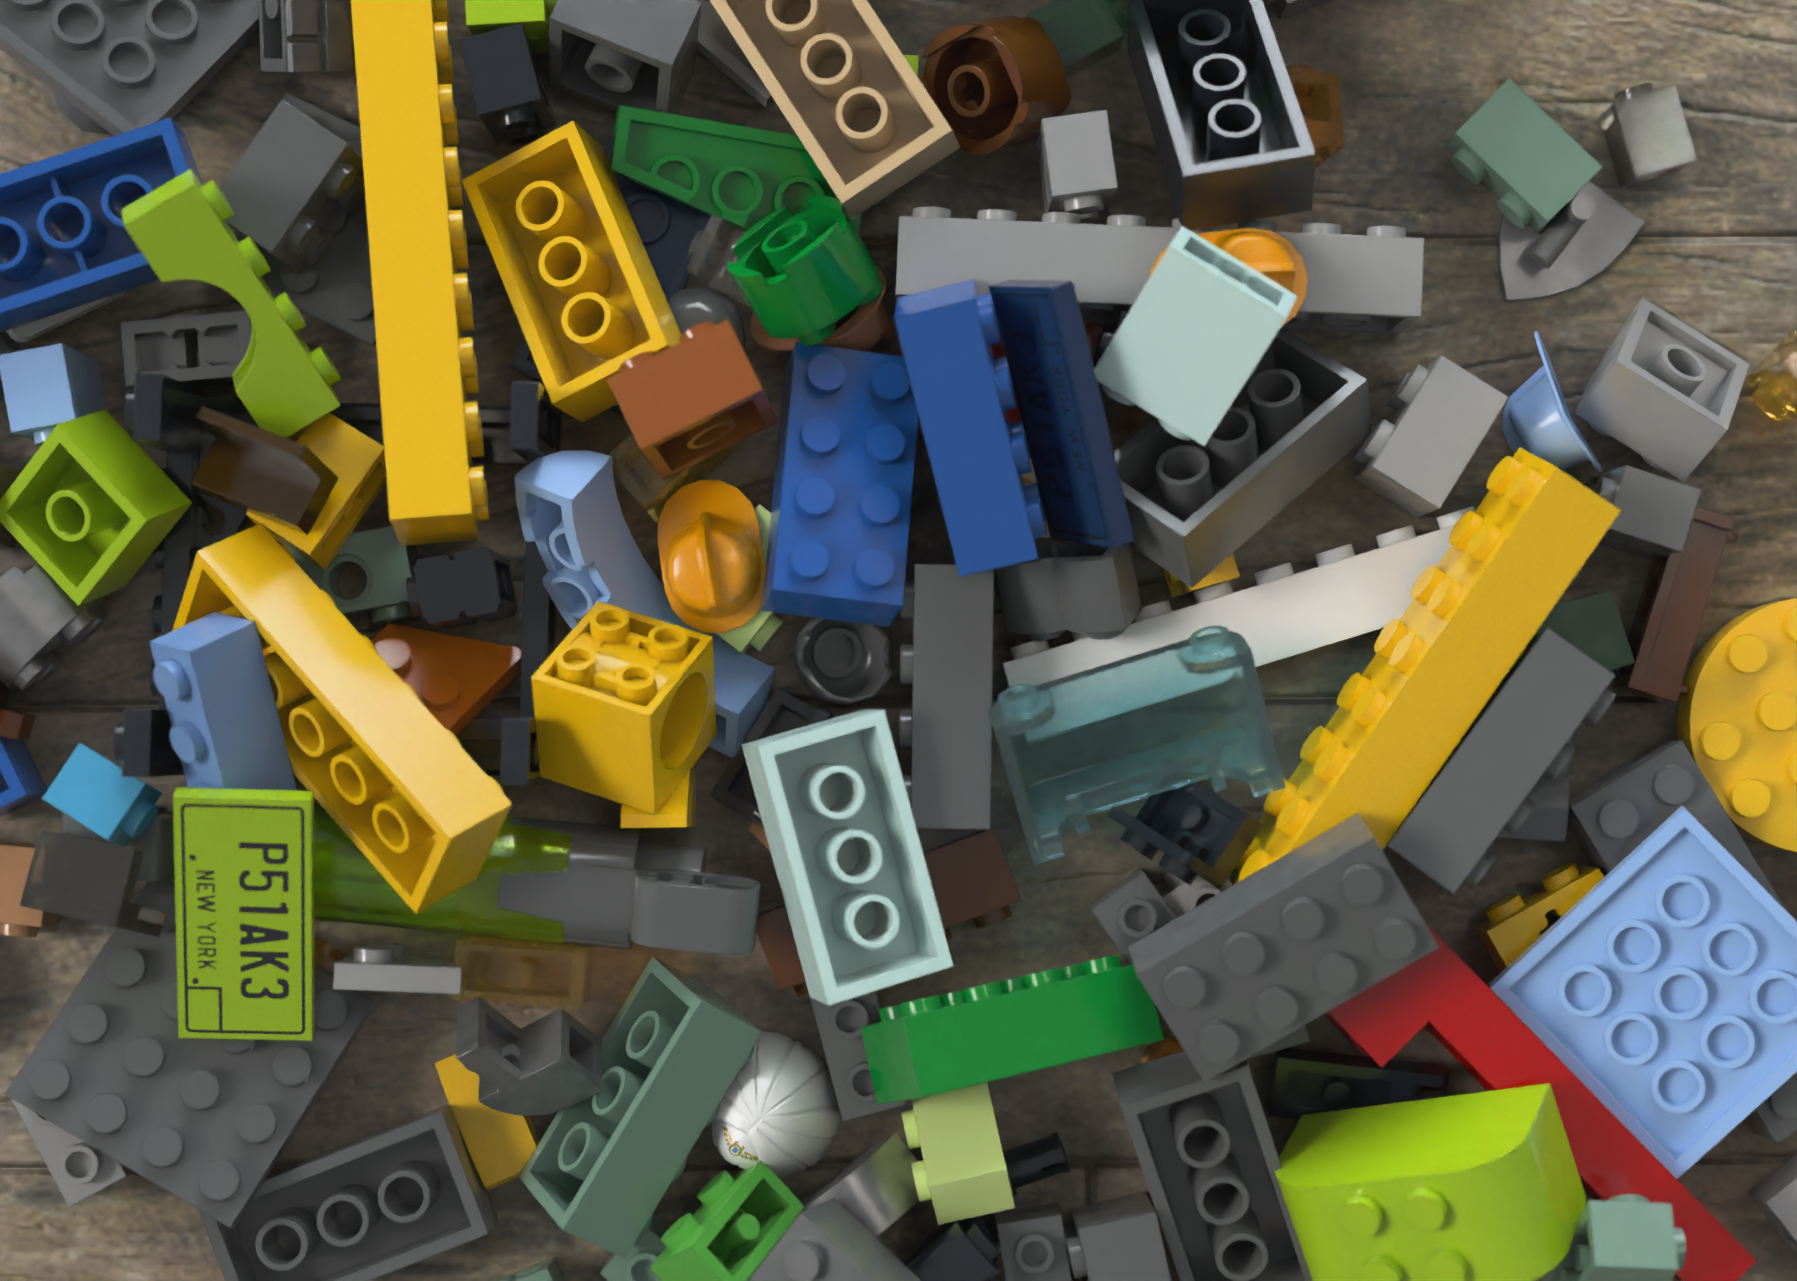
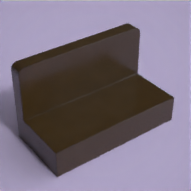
M201 406L195 419L213 434L216 439L191 484L203 494L308 535L339 478L306 446Z

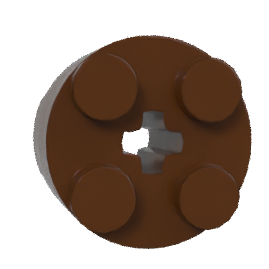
M1005 15L948 28L930 41L921 58H927L923 77L918 79L953 130L960 149L967 151L963 154L981 156L1036 140L1039 136L1041 120L1043 118L1059 116L1060 113L1067 109L1070 103L1071 91L1065 80L1060 55L1052 40L1045 33L1041 23L1032 17L1026 16L1021 18Z

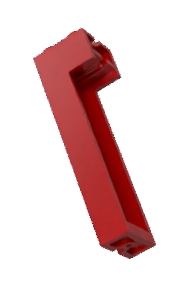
M1428 925L1427 927L1439 948L1323 1014L1361 1054L1367 1053L1380 1067H1383L1408 1041L1425 1027L1486 1091L1550 1083L1584 1191L1593 1200L1608 1201L1610 1198L1618 1195L1636 1194L1648 1198L1649 1203L1672 1204L1674 1228H1681L1683 1230L1686 1242L1684 1267L1682 1270L1677 1271L1672 1281H1737L1756 1262L1751 1254Z

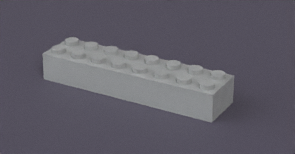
M916 207L913 208L912 216H899L896 305L898 297L975 279L979 296L990 293L989 286L1006 280L1072 281L1083 321L1116 322L1122 311H1130L1149 280L1151 269L1160 253L1170 245L1181 228L1179 218L1172 220V227L1146 226V218L1136 215L1107 217V225L1081 224V215L1049 212L1042 215V222L1016 221V212L1009 210H980L977 212V219L951 218L952 211L947 208ZM1251 220L1237 223V229L1255 228L1275 232L1289 240L1302 256L1308 275L1306 298L1298 313L1281 328L1285 330L1400 334L1421 317L1424 238L1406 237V228L1398 226H1373L1367 228L1366 236L1342 235L1341 226L1331 223L1302 225V233L1276 232V223L1270 221ZM1211 227L1192 230L1195 234L1224 231L1223 229H1211Z

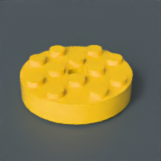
M1797 598L1776 601L1751 609L1728 622L1707 641L1687 672L1683 686L1689 687L1690 691L1687 695H1680L1676 718L1677 740H1682L1739 834L1766 847L1797 852Z

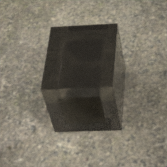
M1644 83L1616 93L1614 95L1616 103L1599 116L1620 189L1680 172L1697 160L1675 86L1655 92L1652 83Z

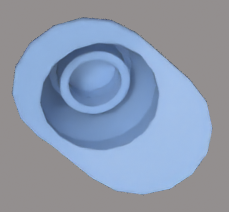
M1535 331V339L1544 365L1521 385L1507 401L1503 411V432L1507 443L1514 454L1520 447L1562 471L1591 461L1601 473L1603 470L1570 416L1544 343L1538 331Z

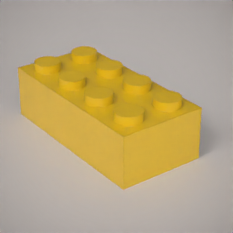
M571 121L462 180V183L551 403L582 423L618 404L607 379L620 373L619 367L623 362L642 352L654 351L658 354L680 343L679 337L681 333L614 173L608 171L609 162L602 145L575 121Z

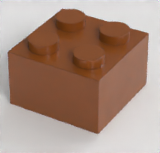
M728 319L717 325L713 321L695 325L679 337V344L658 354L654 351L639 353L620 365V373L607 379L640 450L662 480L779 423Z

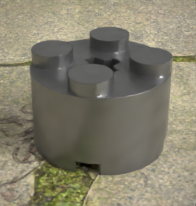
M39 563L26 573L16 564L0 577V680L9 689L18 686L22 691L32 683L37 687L44 682L64 662V659L57 652L66 643L70 645L77 639L81 642L85 641L108 619L109 615L101 608L105 599L100 597L78 606Z

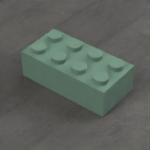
M652 956L602 1038V1091L557 1112L520 1173V1180L563 1231L625 1259L635 1241L641 1238L648 1230L653 1212L669 1185L675 1182L682 1174L687 1156L701 1132L717 1116L720 1109V1101L738 1071L745 1068L751 1060L755 1043L762 1032L712 987Z

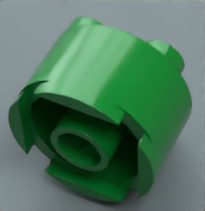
M816 196L806 199L811 209L796 215H792L787 206L771 213L751 227L732 249L738 260L736 264L728 261L727 268L766 333L774 338L790 339L798 337L804 346L817 344L833 333L836 327L834 322L848 314L855 307L873 301L883 290V284L878 277L877 265L841 202L830 196Z

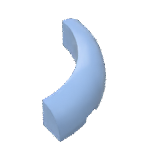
M589 450L560 451L539 457L523 468L515 476L516 503L522 532L526 542L535 541L538 552L548 571L543 577V585L564 620L573 630L593 605L600 601L712 636L717 736L708 747L731 758L734 755L736 756L741 744L766 706L775 668L752 658L746 653H740L715 633H705L686 625L672 610L664 585L644 559L623 517L613 477L612 456Z

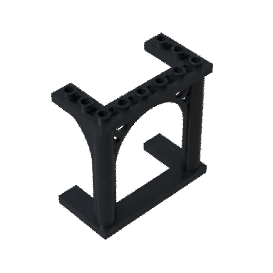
M135 373V390L129 389L125 397L124 413L126 426L128 429L133 430V440L167 452V468L160 469L192 502L190 507L154 550L156 567L158 570H163L162 595H157L154 599L152 623L155 633L163 636L172 632L197 551L240 533L245 521L248 519L246 510L203 494L191 484L216 439L213 434L195 419V416L200 407L204 406L250 425L260 427L241 400L210 397L163 373ZM512 382L511 406H478L479 417H481L484 456L472 457L473 463L528 466L539 457L561 451L562 410L552 405L547 390L539 382ZM339 402L341 406L329 412L384 446L381 403ZM207 504L224 513V527L216 535H211L206 530V525L212 526V517L206 510ZM525 540L520 718H474L456 736L464 751L487 776H500V786H533L552 783V780L540 776L531 677L555 651L557 607L543 585V577L548 571L538 552L535 541L526 542ZM153 661L151 666L150 688L152 696L159 697V710L124 709V722H118L115 728L113 739L114 757L117 762H123L122 776L158 777L185 775L181 759L171 744L170 730L172 725L166 702L154 680L155 661Z

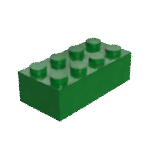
M1119 954L879 1009L880 1023L860 1027L877 1105L931 1096L1164 1040L1155 1003L1138 978L1134 965L1122 967Z

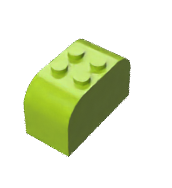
M1550 1083L1302 1115L1279 1156L1282 1169L1275 1171L1312 1281H1533L1554 1269L1565 1258L1576 1232L1575 1223L1587 1202Z

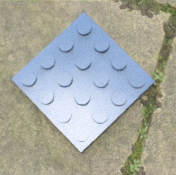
M1683 806L1674 812L1489 983L1490 989L1676 1179L1683 1175L1797 1072V921Z

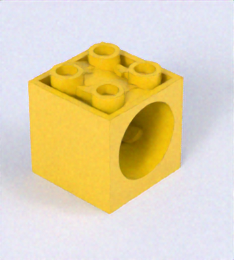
M597 601L531 677L540 776L654 815L661 809L717 736L713 637L678 625Z

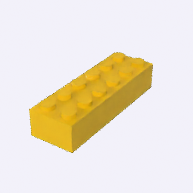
M261 523L197 551L172 631L214 612L255 621L292 772L308 791H314V798L415 914L476 880L512 805L504 795L500 785L481 770L461 747L457 737L438 722L421 703L414 689L395 674L378 655L372 642L367 637L360 635L336 608L330 595L317 587L295 562L291 552L284 545L279 544Z

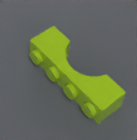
M189 169L121 209L124 227L161 282L198 280L211 283L230 293L247 311L251 319L250 343L242 361L232 373V378L237 395L261 429L287 438L341 406L333 386L342 380L337 369L321 346L310 351L298 333L299 330L307 326L303 317L286 292L275 297L262 278L271 269L253 240L247 237L239 242L225 220L234 216V212L213 180L202 185L192 169Z

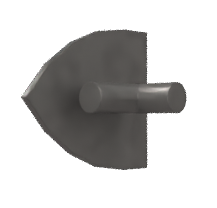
M1590 181L1538 234L1529 225L1524 229L1519 228L1504 216L1499 231L1498 267L1505 301L1542 299L1579 286L1602 272L1628 246L1645 222Z

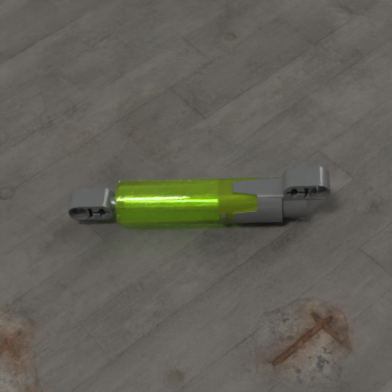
M314 798V920L630 950L634 942L642 946L661 949L740 955L755 950L760 884L746 877L705 873L706 847L644 842V829L621 828V826L506 816L476 880L415 914ZM155 804L159 810L152 826L140 839L134 840L132 838L126 848L106 840L62 812L59 868L67 873L151 882L175 880L173 806Z

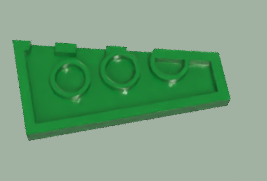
M619 105L617 108L608 171L740 229L748 231L766 216L786 206L792 215L810 210L811 208L806 201L808 198L830 196L838 199L797 135ZM845 209L859 234L862 213L852 219Z

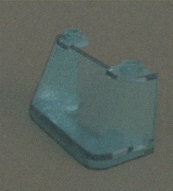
M1208 626L1195 631L1189 639L1037 686L1021 684L1010 687L999 695L998 701L989 709V717L1013 807L1034 865L1065 856L1062 845L1063 836L1074 826L1078 835L1091 831L1087 815L1207 778L1215 792L1228 789L1225 779L1246 781L1254 797L1285 788L1252 650L1243 636L1239 633L1228 631L1224 626Z

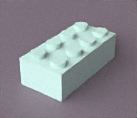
M862 709L741 744L810 997L829 1006L952 967L951 955L885 710Z

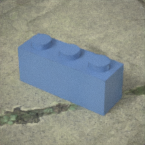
M214 612L150 641L156 665L153 671L154 680L166 702L172 725L170 730L171 744L181 759L188 787L297 791L255 621Z

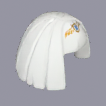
M761 1031L762 1033L755 1043L751 1060L745 1068L738 1071L720 1101L719 1112L711 1123L712 1138L715 1147L718 1148V1152L726 1161L734 1166L738 1165L739 1168L747 1169L762 1161L767 1164L778 1178L788 1177L805 1171L807 1166H813L824 1156L833 1143L832 1138L837 1134L841 1113L837 1105L838 1101L830 1071L825 1068V1062L812 1049L804 1047L798 1040L793 1041L791 1037L780 1033Z

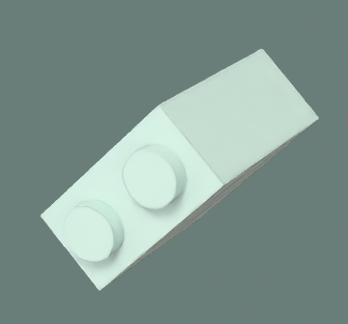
M1181 226L1094 369L1096 379L1101 383L1106 394L1114 400L1130 406L1136 404L1157 417L1160 425L1171 435L1183 440L1193 439L1205 446L1286 320L1297 295Z

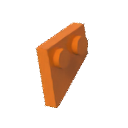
M394 624L386 625L371 640L378 655L402 681L408 683L414 689L421 703L438 722L455 736L521 672L522 650L517 647Z

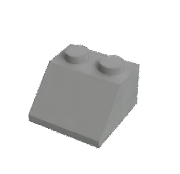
M1642 297L1589 379L1575 414L1586 420L1596 432L1604 436L1613 437L1639 453L1652 467L1667 471L1684 482L1728 431L1750 364Z

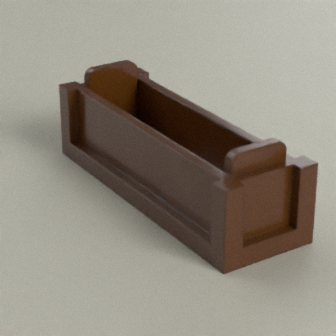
M1696 506L1682 552L1652 560L1628 636V642L1635 663L1618 668L1619 680L1614 682L1612 688L1658 703H1664L1665 700L1677 703L1679 695L1689 694L1690 688L1681 685L1725 543H1734L1738 538L1737 534L1729 532L1732 530L1735 518Z

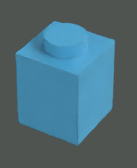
M79 743L42 799L106 840L126 848L132 838L134 840L140 839L152 826L159 810L155 804L162 795V792L138 777L122 776L121 766L99 752Z

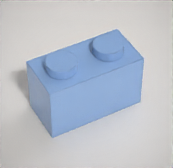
M63 343L0 355V373L11 433L34 440L35 446L41 447L57 424L104 409L107 411L97 359Z

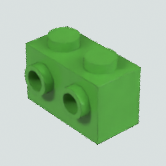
M762 1161L733 1175L723 1170L714 1176L698 1193L697 1198L702 1204L693 1215L691 1213L684 1215L665 1232L661 1241L666 1248L649 1268L661 1281H747L805 1207L767 1164Z

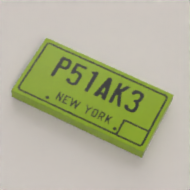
M177 787L173 796L178 1038L312 1041L315 1031L314 791Z

